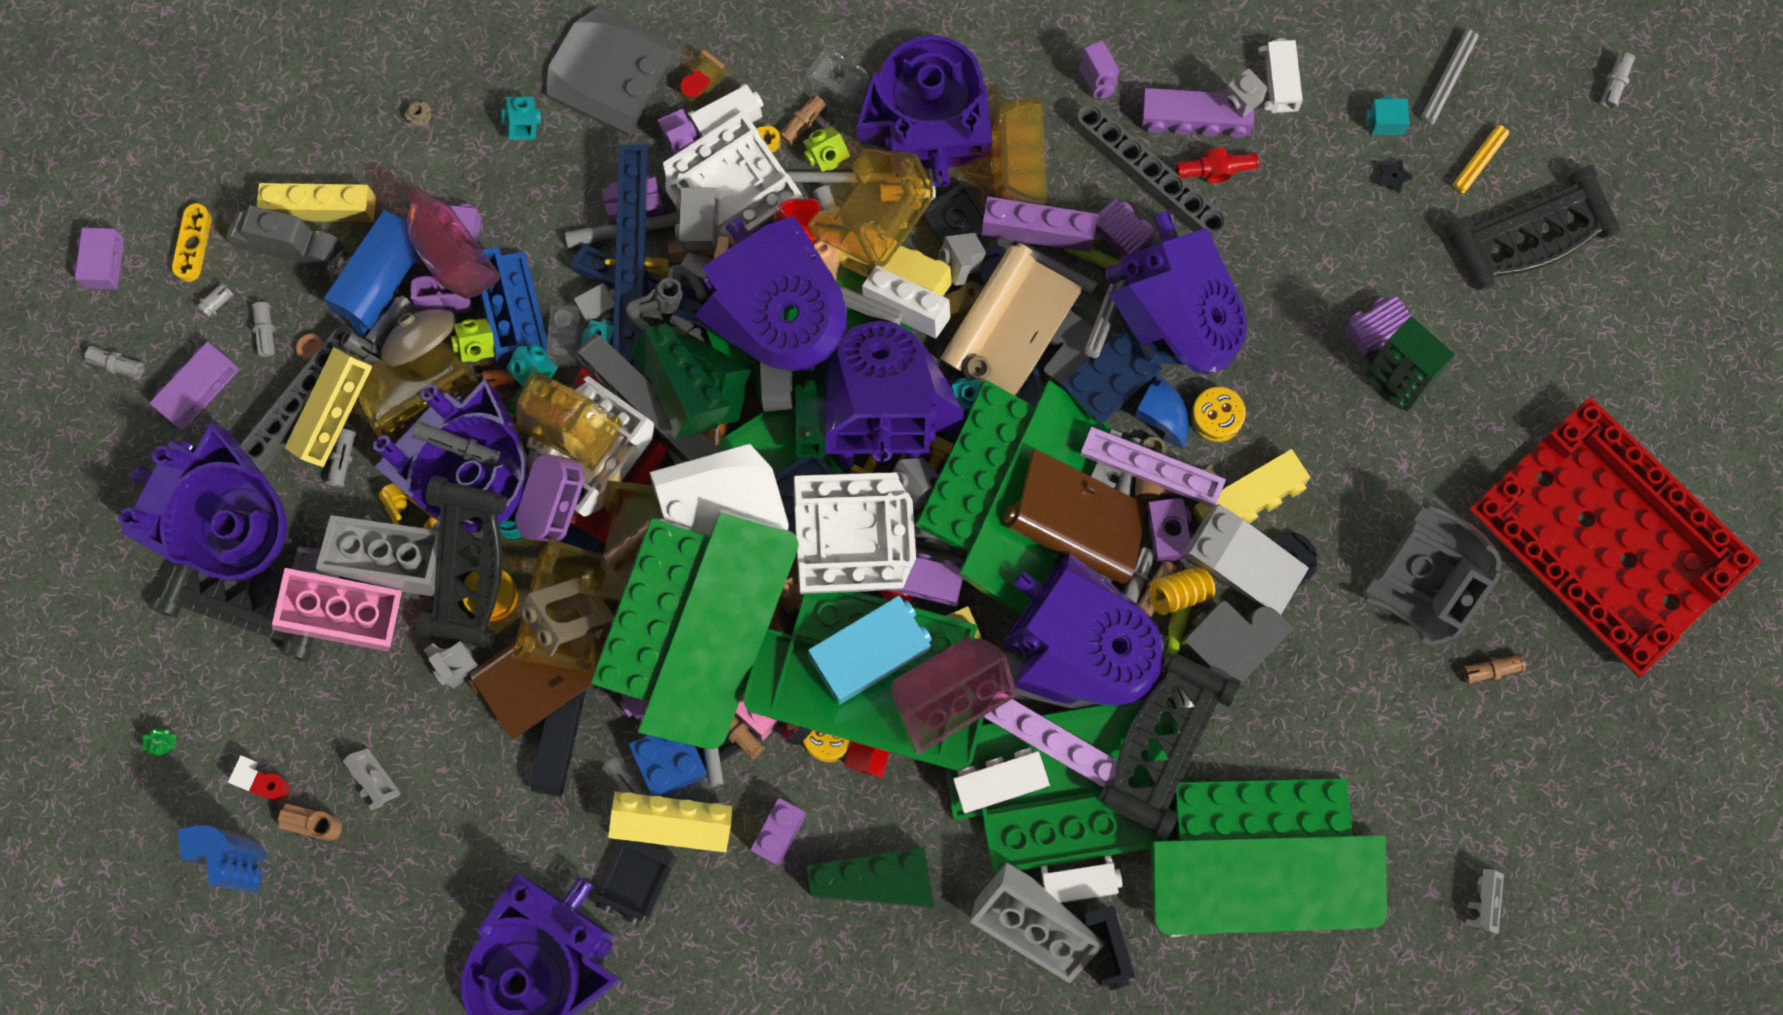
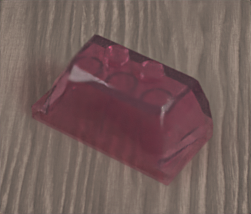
M415 187L409 192L407 196L411 200V206L407 218L408 238L423 263L433 274L434 279L443 287L465 299L478 296L493 286L501 278V275L452 207Z
M972 637L960 641L895 679L892 692L910 745L917 755L1018 696L1004 652L986 640Z

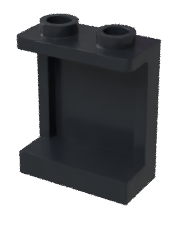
M617 839V848L596 893H593L591 898L598 901L595 907L612 914L613 909L623 912L622 919L637 926L640 921L648 923L677 857L645 842Z
M1114 905L1085 913L1081 918L1086 927L1102 923L1116 970L1115 977L1100 981L1101 986L1109 985L1110 991L1129 986L1128 979L1134 978L1135 974Z

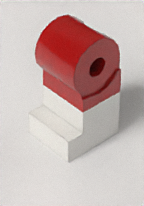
M240 756L228 783L274 801L282 800L289 792L287 779L277 774H264L256 771L255 768L258 762Z

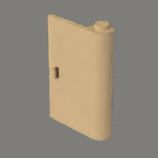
M1020 243L1017 246H1009L940 357L942 362L965 375L964 369H966L965 362L967 359L977 356L986 358L991 366V374L989 377H986V380L1014 396L1020 391L1083 290L1078 284L1036 262L1030 256L1032 251ZM976 367L975 371L979 372L980 368Z

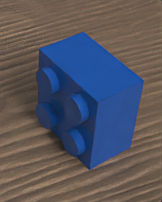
M647 735L629 744L651 796L666 797L708 777L706 766L697 746Z

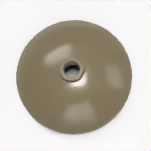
M444 309L422 310L414 314L407 313L403 315L385 340L381 351V359L388 366H397L422 356L450 334L454 324H456V317L451 311Z

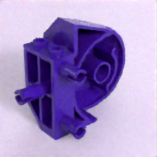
M936 35L916 37L899 45L886 59L879 76L878 73L874 72L857 125L858 140L886 148L887 164L893 163V169H898V172L932 169V185L940 187L941 176L943 187L950 184L948 168L966 166L992 152L986 84H984L982 72L974 55L964 45L950 38Z
M1170 210L1152 216L1162 243L1121 257L1122 263L1108 267L1106 269V277L1110 283L1115 284L1125 279L1129 283L1127 286L1108 293L1142 345L1164 339L1176 357L1194 372L1209 374L1226 369L1234 361L1245 341L1247 323L1243 303L1207 228L1178 237Z
M793 216L766 225L750 235L741 218L733 220L738 228V232L731 223L725 228L737 245L702 267L707 275L703 279L709 289L715 293L711 295L695 317L745 354L775 369L794 372L812 368L828 359L840 344L846 330L847 307L841 289L832 276L833 274L800 223ZM796 309V317L791 321H786V314L790 310Z
M875 321L853 327L843 335L838 347L825 361V454H837V465L841 469H845V461H847V469L853 468L855 465V454H873V458L881 462L880 453H883V462L888 461L892 453H906L905 459L923 458V453H929L930 441H935V432H959L963 425V410L936 361L921 341L901 325Z
M486 379L465 400L459 395L453 398L445 391L442 394L433 384L427 385L425 388L431 394L428 395L422 390L421 398L430 407L418 420L468 440H471V438L475 439L478 444L500 451L494 469L475 460H463V456L412 438L418 420L415 419L407 421L412 427L404 425V435L396 444L386 435L378 437L384 444L383 446L375 440L373 448L383 456L375 467L439 522L441 507L430 505L426 501L427 486L433 476L447 478L450 483L500 493L507 498L505 512L497 514L500 526L518 510L529 477V464L517 430L499 393ZM474 517L461 522V524L469 532L478 533L482 532L480 529L483 527L484 522L480 517Z
M210 423L200 443L196 445L183 440L181 444L169 441L167 447L158 446L154 450L160 453L152 452V459L157 464L154 471L151 472L142 465L134 470V472L140 475L138 477L132 474L131 480L145 488L133 509L124 508L121 510L126 516L120 514L118 516V520L123 526L120 533L173 563L188 565L206 576L227 581L250 579L266 570L278 558L285 542L287 518L282 501L256 464L224 427Z
M1071 553L1057 562L1042 585L1028 575L1025 570L1016 578L1018 581L1015 580L1012 585L1032 601L1003 640L1006 650L1027 657L1009 686L1069 705L1080 700L1106 706L1130 704L1149 693L1161 676L1164 663V641L1156 623L1141 606Z
M516 873L477 932L482 936L470 952L461 975V998L468 1015H577L622 981L611 970L598 962L600 957L604 959L612 949L614 943L611 940L614 935L577 911L590 890L593 889V885L578 876L562 901L533 881ZM522 975L526 978V987L524 991L519 993L515 990L514 982L517 977Z

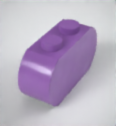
M545 454L534 461L515 516L518 531L526 539L554 543L566 536L584 483L583 470L576 460Z

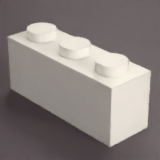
M879 266L874 268L862 285L864 296L901 311L903 316L902 323L933 338L938 337L950 319L949 299Z
M1031 748L1015 752V759L1004 762L1003 758L1000 757L985 762L987 768L975 771L974 766L957 771L959 777L954 778L953 781L963 812L967 813L1050 786L1039 751L1032 753Z

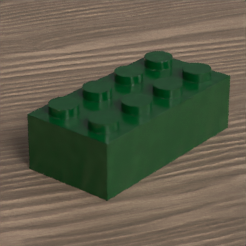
M1410 316L1388 338L1365 375L1369 377L1368 381L1377 390L1382 389L1390 396L1389 400L1395 407L1403 408L1408 412L1432 387L1455 354L1415 318Z

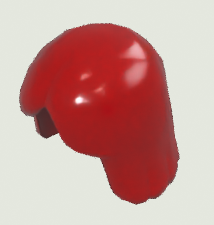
M793 198L782 201L776 208L774 223L794 216L811 242H815L821 227L818 201L815 198Z

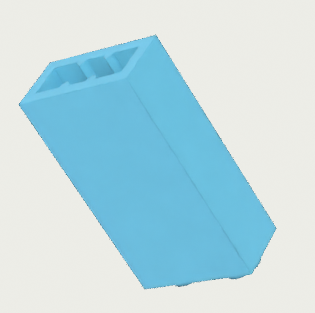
M900 596L808 650L809 659L838 705L929 651L931 646L929 642L932 640L930 634L923 625L918 626L913 618L916 616L913 607L908 601L903 602Z

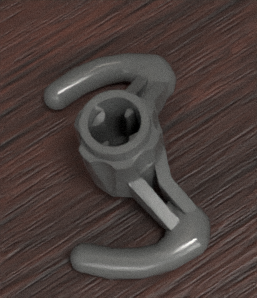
M680 264L673 265L667 271L668 277L663 278L659 284H656L655 289L650 294L630 301L626 307V313L632 324L639 331L643 332L645 328L651 326L640 317V313L658 310L661 313L670 314L676 311L683 296L679 282L681 278L690 283L699 301L706 300L707 294L704 285L692 271Z

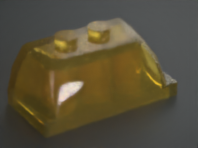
M1030 97L1014 100L1000 108L991 132V148L993 151L991 172L994 175L995 195L1000 199L1045 205L1047 194L1042 98Z
M532 370L517 400L515 412L517 422L514 426L525 435L594 471L624 422L590 398Z

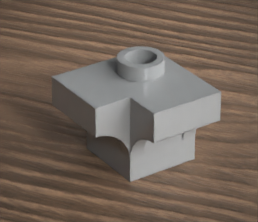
M975 233L945 236L937 260H941L950 266L951 285H964L969 273L979 272L986 251Z
M924 458L899 460L892 472L897 473L903 488L910 495L913 501V510L920 509L938 477L935 470Z
M461 641L447 649L439 648L434 643L424 649L429 657V661L435 668L433 673L442 685L448 684L453 689L471 677L469 672L480 666L468 647Z

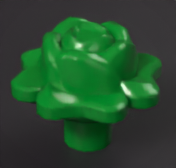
M154 727L150 734L142 736L143 743L141 744V749L147 751L148 755H164L175 748L174 742L177 736L174 733H170L169 729Z

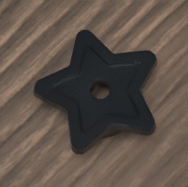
M1399 159L1393 165L1385 163L1379 165L1383 174L1378 182L1379 186H1386L1400 193L1403 183L1413 179V175L1404 170L1402 159Z

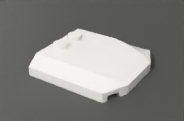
M744 110L663 162L666 176V192L675 206L677 198H681V188H715L719 196L717 243L719 236L733 239L725 228L729 223L738 232V228L733 220L741 218L751 234L774 219L776 208L782 201L793 198L804 199L795 183L785 173L764 143L758 130Z
M589 376L583 379L586 383L577 389L569 388L562 393L530 436L527 443V448L530 449L527 458L529 474L534 461L545 454L571 458L580 464L584 474V483L575 510L584 517L602 508L652 440L654 423Z
M750 444L649 473L664 520L710 535L719 510H723L788 530V521L773 469Z
M897 473L794 476L795 533L799 543L797 550L799 593L902 590L916 560L913 501L908 492L903 488Z

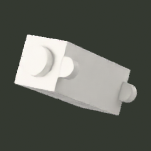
M1281 38L1268 42L1267 46L1258 48L1259 55L1265 56L1270 101L1264 103L1265 110H1271V113L1299 111L1302 103L1296 40L1287 41Z
M744 83L740 85L738 90L695 112L690 111L688 116L699 137L702 138L743 110L751 122L758 120L762 117L760 107L764 105L759 94L756 91L752 93L749 86Z
M1111 855L1105 856V865L1048 873L1047 866H1041L1043 888L1059 903L1117 895L1119 893L1118 888L1122 887L1120 870L1114 869Z

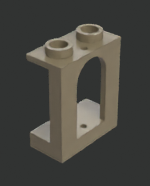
M586 575L529 593L520 610L523 620L529 624L537 636L539 644L545 648L549 656L555 654L559 644L593 633L598 640L607 637L614 615ZM569 597L582 618L567 623L555 622L547 615L545 607L550 602Z

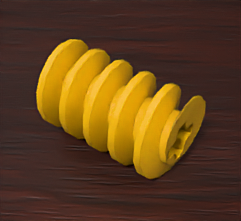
M1199 566L1155 579L1149 588L1150 603L1154 610L1161 615L1175 612L1178 609H1184L1187 606H1193L1196 603H1202L1204 600H1211L1215 596V584L1211 575Z

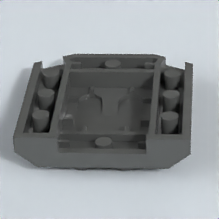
M597 7L573 24L549 64L547 96L549 99L631 137L643 116L642 110L665 70L669 71L681 51V45L608 10Z

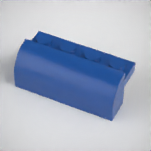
M383 210L324 299L330 311L350 320L355 332L366 337L368 332L378 322L383 309L392 303L394 293L399 285L402 286L406 282L408 272L413 264H417L421 259L423 247L427 243L425 236L406 220Z
M499 247L471 251V263L485 319L487 318L493 333L496 363L508 366L513 352L518 347L536 344L543 348L546 354L550 356V348L525 252L501 256Z
M206 825L178 829L181 860L206 865L209 886L245 893L260 891L259 883H262L263 876L261 868L256 865V862L268 859L264 848L259 842L250 837Z

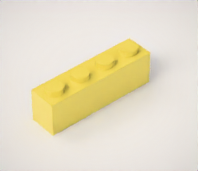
M259 183L257 207L296 216L303 221L374 222L376 196L368 185Z
M854 226L838 248L840 265L866 278L869 277L876 266H879L941 296L946 293L952 284L950 266L943 261L931 259L917 250L905 248L894 240H887L877 236L870 230H863Z
M333 347L285 449L302 460L324 467L373 366L354 355Z
M1291 449L1224 488L1216 505H1222L1248 523H1251L1258 518L1257 513L1266 508L1269 512L1283 503L1281 501L1283 497L1289 494L1291 497H1295L1306 490L1305 485L1310 476ZM1203 503L1195 505L1192 513L1199 524H1201L1211 506Z
M615 791L608 838L726 852L731 827L732 806Z

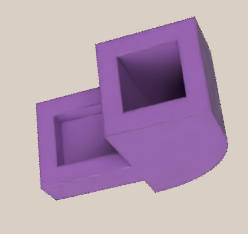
M683 108L658 120L659 127L673 155H676L698 140L696 130L692 122L688 121Z

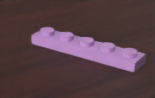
M1093 427L1090 429L1080 454L1083 457L1211 507L1217 504L1226 481L1224 478Z
M998 691L984 718L1104 788L1105 784L1113 785L1117 760Z

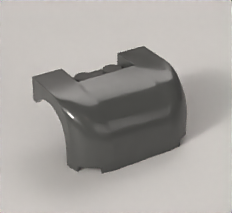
M1426 498L1410 521L1412 527L1383 570H1378L1363 591V596L1366 602L1383 607L1407 622L1417 632L1422 642L1436 646V644L1445 643L1452 638L1456 639L1464 631L1496 585L1501 575V559L1495 546L1480 530L1458 515Z

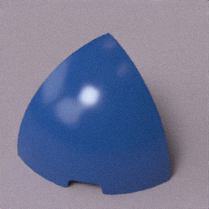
M1157 375L1141 401L1135 417L1164 431L1163 440L1183 450L1189 431L1187 408L1176 388L1166 379Z

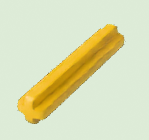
M1497 125L1454 181L1452 186L1459 193L1467 191L1509 134L1508 129L1502 125Z

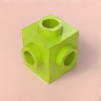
M832 126L813 132L808 139L803 141L807 149L804 155L811 167L815 165L822 172L835 169L839 162L850 157L841 134Z
M487 318L480 320L470 319L454 324L455 335L450 336L453 352L459 353L462 362H477L483 358L495 356L493 333Z

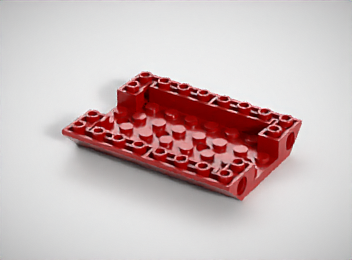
M1591 396L1469 509L1638 678L1642 677L1681 639L1680 635L1711 605L1721 600L1761 561ZM1541 472L1548 474L1551 479L1550 486L1540 485L1536 479L1537 474ZM1586 513L1590 515L1593 521L1592 526H1582L1578 520L1579 514ZM1623 554L1633 557L1635 565L1632 569L1625 568L1621 564L1620 559ZM1669 595L1676 599V610H1669L1664 606L1663 599L1665 596Z

